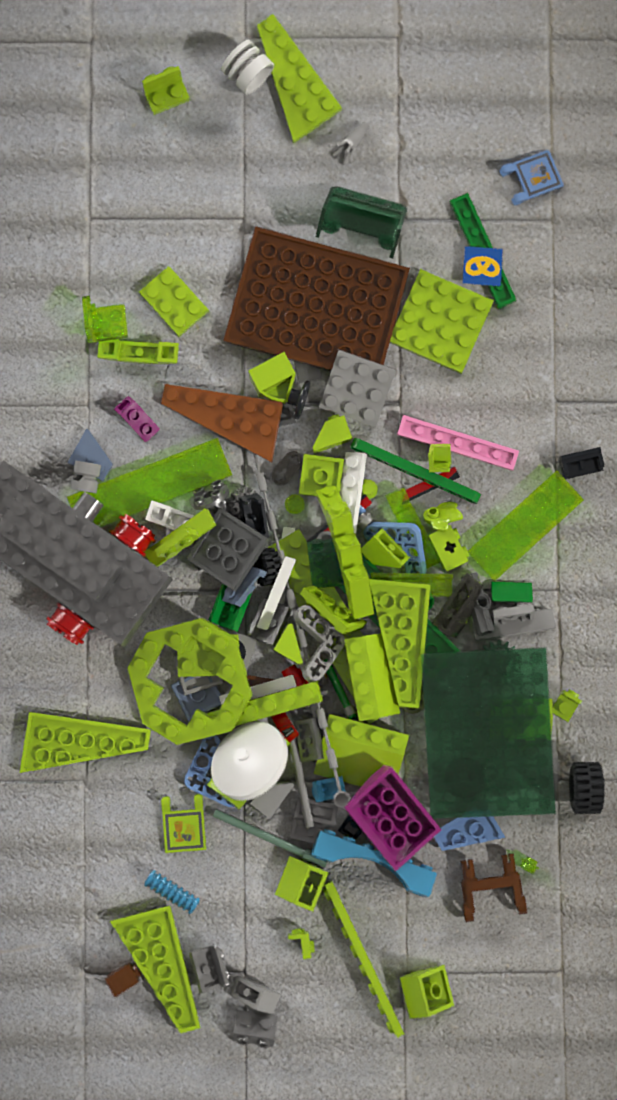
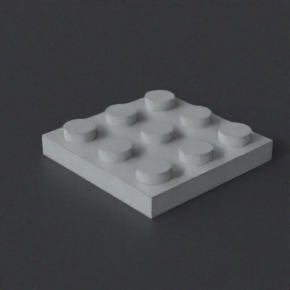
M338 350L319 408L376 427L396 369Z

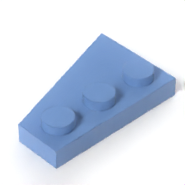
M485 802L480 803L441 826V831L434 836L441 851L506 838Z

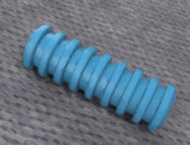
M155 870L151 871L144 882V886H149L150 890H156L155 893L158 894L159 892L161 897H167L166 900H172L171 903L178 904L177 907H183L182 910H188V914L193 913L200 902V898H194V894L190 895L188 894L189 891L186 890L185 892L182 887H177L178 884L174 885L172 884L173 881H167V877L163 878L161 877L162 874H156Z

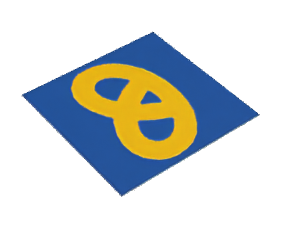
M465 246L463 284L501 286L503 249Z

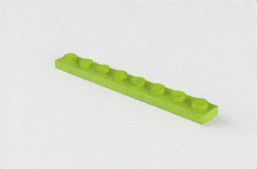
M333 881L324 883L326 889L323 892L327 901L332 900L335 906L332 908L336 920L341 919L344 925L341 927L345 939L350 938L353 944L350 946L354 958L359 957L362 963L359 965L363 977L368 976L371 982L368 984L372 996L377 995L380 1001L377 1003L381 1015L386 1014L389 1020L386 1022L390 1034L395 1033L397 1038L404 1035V1031Z

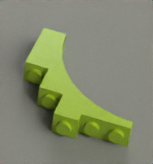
M336 486L316 490L317 499L326 518L336 549L348 606L355 620L373 615L374 610L369 576L363 565L360 543L354 533L351 511L347 503L343 502Z

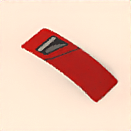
M285 712L271 716L279 732L288 742H291L299 735V732Z

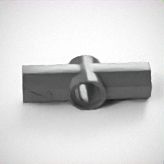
M470 573L462 576L461 581L467 598L464 607L466 612L473 618L477 635L485 636L495 632L489 613L491 600L483 592L478 574Z

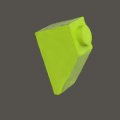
M339 414L328 417V421L324 423L313 445L312 450L314 454L352 441L344 415L339 416Z
M383 528L361 548L364 557L373 565L401 568L410 559L406 552Z

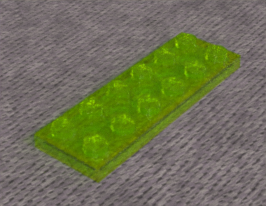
M556 470L472 546L468 553L493 581H496L583 502L584 499Z

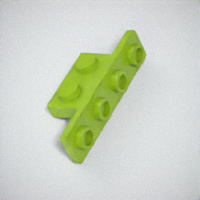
M206 508L147 549L145 554L148 561L159 567L214 528L216 523L210 511Z

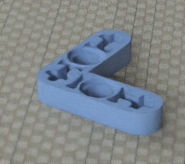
M371 522L363 531L364 537L368 541L375 535L374 532L377 533L382 528L387 534L388 529L395 531L396 537H390L397 544H401L402 549L410 557L405 563L407 576L411 580L419 581L426 574L427 568L422 536L417 525L397 522ZM409 548H414L418 556L411 555Z
M217 735L203 738L185 776V785L189 789L220 804L234 807L232 804L227 803L223 797H221V800L218 799L219 794L210 795L206 790L208 782L212 779L206 775L211 767L213 756L211 757L209 754L201 752V749L204 748L206 750L208 747L206 740L214 737L217 746H212L209 751L213 752L214 756L221 741ZM199 756H206L209 763L206 767L198 766L197 759ZM195 774L198 776L197 780L203 782V778L208 780L203 786V791L199 790L201 785H190L189 776L193 777Z

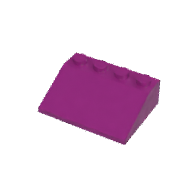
M383 765L370 776L344 807L394 871H397L441 831V828L395 770L387 765Z

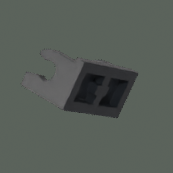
M601 447L563 455L558 459L563 480L601 472L603 467H605Z
M258 493L238 497L241 521L268 538L269 533L264 499Z

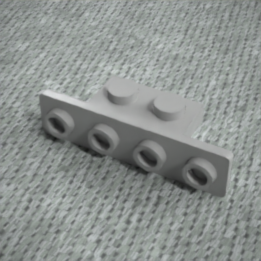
M526 603L518 604L516 607L508 608L503 606L493 610L491 620L495 632L478 636L474 622H472L476 641L556 628L552 609L535 611L533 604L528 605Z

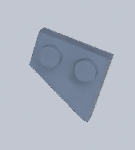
M86 429L67 463L74 466L75 461L101 465L100 476L96 479L104 482L113 464L91 432Z
M252 567L237 591L227 586L222 601L241 607L246 601L247 596L256 588L253 584L260 576L264 578L267 572Z

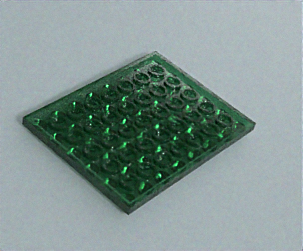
M546 647L421 653L431 817L439 819L556 814Z

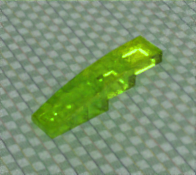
M404 487L385 495L397 523H413L420 528L426 568L428 569L440 563L427 532L421 524ZM410 548L413 555L418 556L417 551L414 548Z

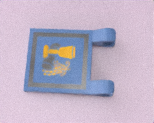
M549 150L514 163L505 164L499 170L502 177L513 172L518 177L524 192L513 196L512 202L515 206L564 186Z

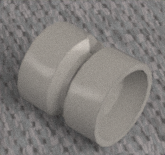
M75 461L73 472L76 476L72 478L70 489L97 493L98 481H96V478L100 476L101 465Z

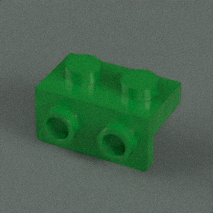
M222 583L208 620L238 632L252 593L247 596L246 601L241 607L222 601L227 588Z

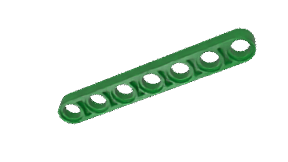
M354 438L350 445L351 449L359 453H365L374 460L473 504H477L481 497V494L435 472H429L426 468L361 439Z

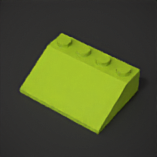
M329 714L326 731L330 747L335 752L338 767H336L338 777L343 776L344 782L362 787L367 779L383 765L391 766L399 775L409 735ZM323 735L322 748L324 759L317 760L313 774L334 778V771L329 766L326 754L328 748L325 736Z

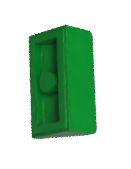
M491 582V602L533 603L532 583Z

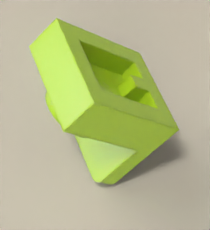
M570 689L568 691H561L553 705V714L569 722L576 708L582 702V700L578 699L580 695Z

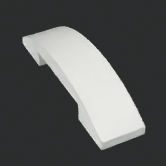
M151 501L145 520L175 530L194 515Z

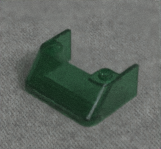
M334 186L330 188L322 207L315 237L319 238L322 230L325 233L334 234L340 228L379 238L378 243L383 249L391 250L389 258L393 259L408 209L403 204Z

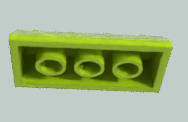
M382 633L345 639L359 721L400 714Z

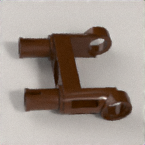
M509 853L508 857L506 854L501 855L504 873L501 876L478 879L475 877L474 860H467L468 868L466 860L460 861L463 879L461 880L464 901L463 913L466 923L474 922L473 913H475L472 892L511 886L514 905L517 907L518 914H527L526 899L522 891L520 874L516 872L514 853Z

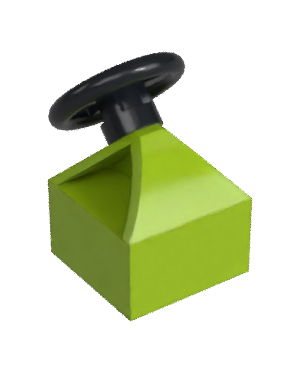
M285 352L248 370L249 379L260 399L296 405L294 418L300 419L310 389V381L304 382L301 391L293 389L296 373Z

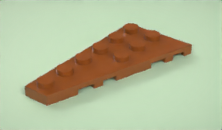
M165 384L161 401L162 405L272 463L283 408L282 402Z

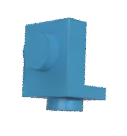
M340 776L338 779L341 790L345 791L343 776ZM335 777L312 782V795L316 802L334 799V795L339 792Z

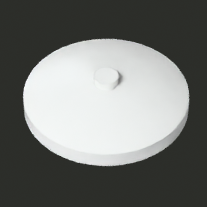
M260 721L245 723L232 730L220 742L212 759L211 775L216 787L227 797L235 800L253 799L268 791L278 781L286 766L288 748L285 738L274 726Z

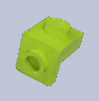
M304 928L292 929V933H288V940L301 938L303 959H311V953H315L314 940H309V931H304Z

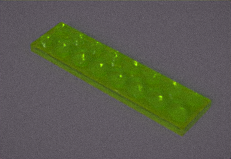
M218 438L98 484L97 493L86 492L104 505L92 522L101 528L119 521L118 517L120 515L123 517L125 514L132 516L149 509L151 501L162 504L193 492V490L211 485L217 480H224L233 476ZM85 491L67 496L71 508L75 506Z

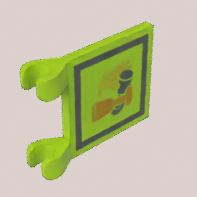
M196 794L194 796L195 809L171 811L170 797H162L165 853L206 850L203 795Z

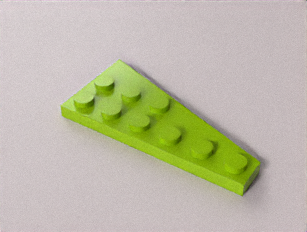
M274 14L257 24V29L266 56L274 63L272 76L294 144L342 111V107Z
M369 579L398 706L419 708L431 585Z
M29 712L19 773L145 751L149 749L151 729Z
M171 905L111 920L110 923L131 953L132 958L153 988L180 1034L200 1029L201 1025Z

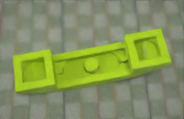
M99 338L97 358L140 364H177L179 343H146Z

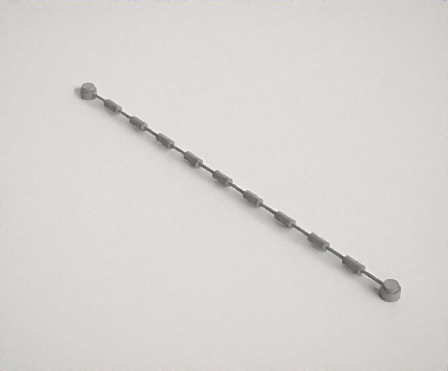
M250 452L254 456L258 471L256 478L259 490L264 495L268 511L266 512L269 529L273 531L281 564L284 561L285 555L284 551L280 550L274 512L270 510L266 491H268L265 476L260 471L257 455ZM287 581V591L285 592L289 608L293 610L294 614L295 608L298 606L294 591L290 589L289 581ZM296 622L298 630H295L299 648L303 649L307 664L309 660L306 647L308 646L304 630L300 629V625ZM311 669V676L313 677L315 676L314 669ZM318 702L316 703L318 710L315 711L320 729L323 728L328 748L326 754L329 766L334 771L339 791L334 795V803L336 806L344 808L351 798L347 792L341 790L336 771L338 764L335 752L330 747L326 731L328 725L324 709L320 708Z

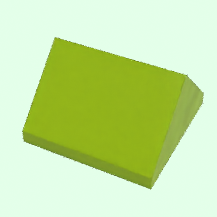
M291 623L284 630L274 648V652L297 665H303L293 624Z

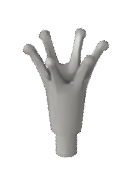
M363 122L341 141L328 145L329 148L341 145L332 154L333 157L342 150H346L342 162L343 165L346 164L349 154V163H353L354 151L365 135L364 132L369 128L368 123Z

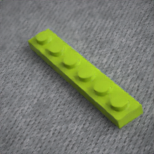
M318 681L250 700L236 726L323 701ZM219 710L212 711L206 714L215 719Z

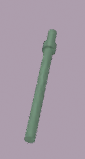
M216 809L213 817L296 854L308 863L311 861L324 868L327 865V862L311 857L312 850L308 848L306 850L220 810Z

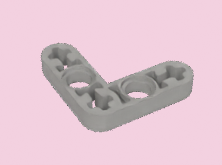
M304 605L295 610L294 619L321 643L305 665L302 673L304 679L312 683L320 680L344 647L345 638L313 608ZM304 611L307 613L305 619L302 618V612ZM317 623H320L324 628L322 634H319L315 629ZM333 638H336L337 645L333 646L331 649L328 648L332 645ZM321 652H325L328 655L327 662L321 661ZM317 665L320 666L315 670V676L312 677L311 669L315 668Z

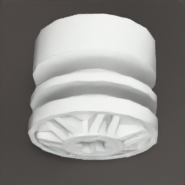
M250 40L239 44L229 54L221 67V72L228 75L230 80L237 79L236 86L245 95H249L258 89L274 68V63L266 55L258 56L259 48L254 47Z

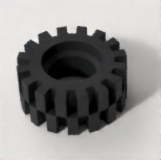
M272 547L265 548L252 566L267 572L264 578L260 576L257 579V584H260V586L273 585L282 563L280 564L281 558L278 557V552Z

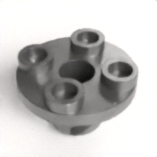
M216 480L211 485L206 487L200 486L193 490L194 495L190 500L193 509L203 510L206 508L210 511L212 517L215 516L219 508L226 511L225 498L229 494V488L222 480Z

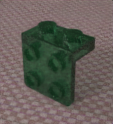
M314 539L311 542H307L312 586L325 588L344 585L333 539Z

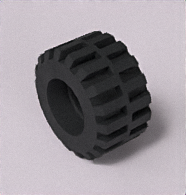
M573 762L571 765L569 795L574 814H601L603 810L605 784L603 769L599 762Z

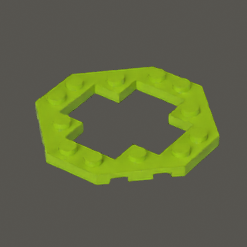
M204 618L147 632L128 666L142 724L176 745L232 731L253 695L246 677L247 672L244 661L241 658L238 639ZM193 637L225 657L216 675L232 684L233 687L215 719L197 709L187 726L155 706L164 687L147 678L165 644L179 653H184Z

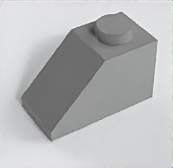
M289 782L273 785L262 795L253 798L250 804L270 819L294 787V784Z
M238 975L230 993L232 997L253 1009L271 1014L274 1013L281 995L264 985Z

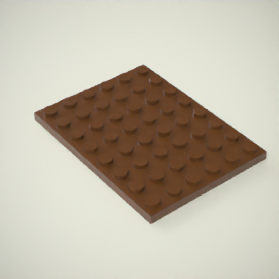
M255 226L223 342L273 356L285 352L288 360L329 371L333 368L338 350L384 365L410 268Z

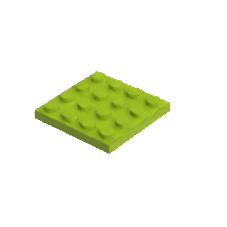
M420 269L393 329L390 344L462 374L494 300Z

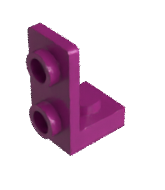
M129 396L114 408L115 412L131 426L144 442L150 440L160 430L145 411Z

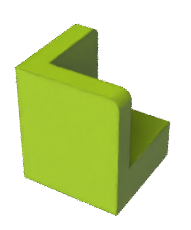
M430 444L428 452L429 472H450L452 464L451 444Z

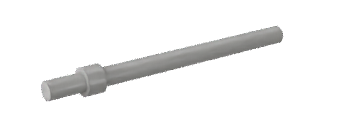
M291 710L285 712L290 721L292 722V724L294 725V727L296 728L295 721H293ZM295 738L290 742V750L305 826L310 828L314 827L297 739Z

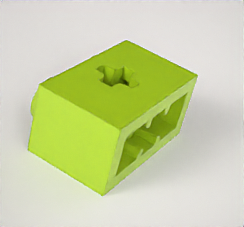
M448 525L447 531H436L428 535L427 538L445 573L468 562L467 557H470L465 546L461 547L458 541L460 535L456 528L452 529L451 525ZM447 543L450 546H454V549L452 550L453 553H451L450 551H445Z

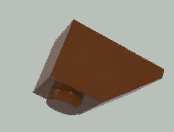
M129 962L109 973L105 981L114 998L139 983L141 973L136 964L132 965Z

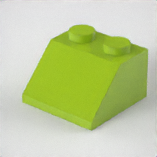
M445 965L415 971L400 977L410 1019L430 1017L455 1006Z

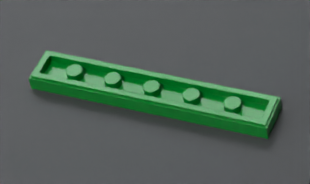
M466 193L450 200L449 203L469 247L493 248L469 194ZM502 268L501 286L487 285L497 309L517 301Z

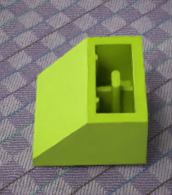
M289 856L275 895L313 912L327 878L328 870Z

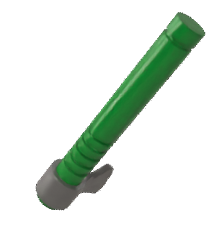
M331 664L326 673L344 708L343 712L348 719L358 718V712L349 703L347 695H345L346 693Z

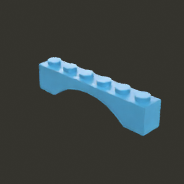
M324 829V832H318L310 854L311 857L327 863L347 858H362L376 862L391 871L400 880L406 891L425 898L430 897L437 875L436 872L432 871V867L421 864L420 867L413 864V860L409 859L397 871H394L382 854L374 850V846L365 843L362 846L355 844L354 839L346 836L341 839L335 836V832Z

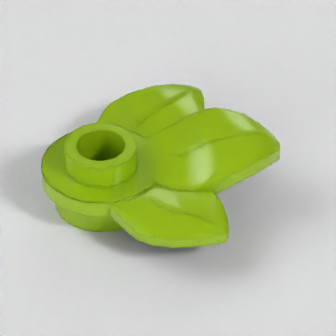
M451 501L441 503L437 507L428 508L423 513L427 524L432 525L437 531H447L448 523L462 520L463 515L456 509L458 504Z

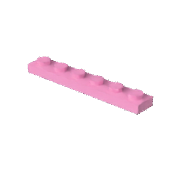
M405 415L402 417L397 433L398 436L427 445L451 444V452L510 471L514 470L519 453L518 450Z

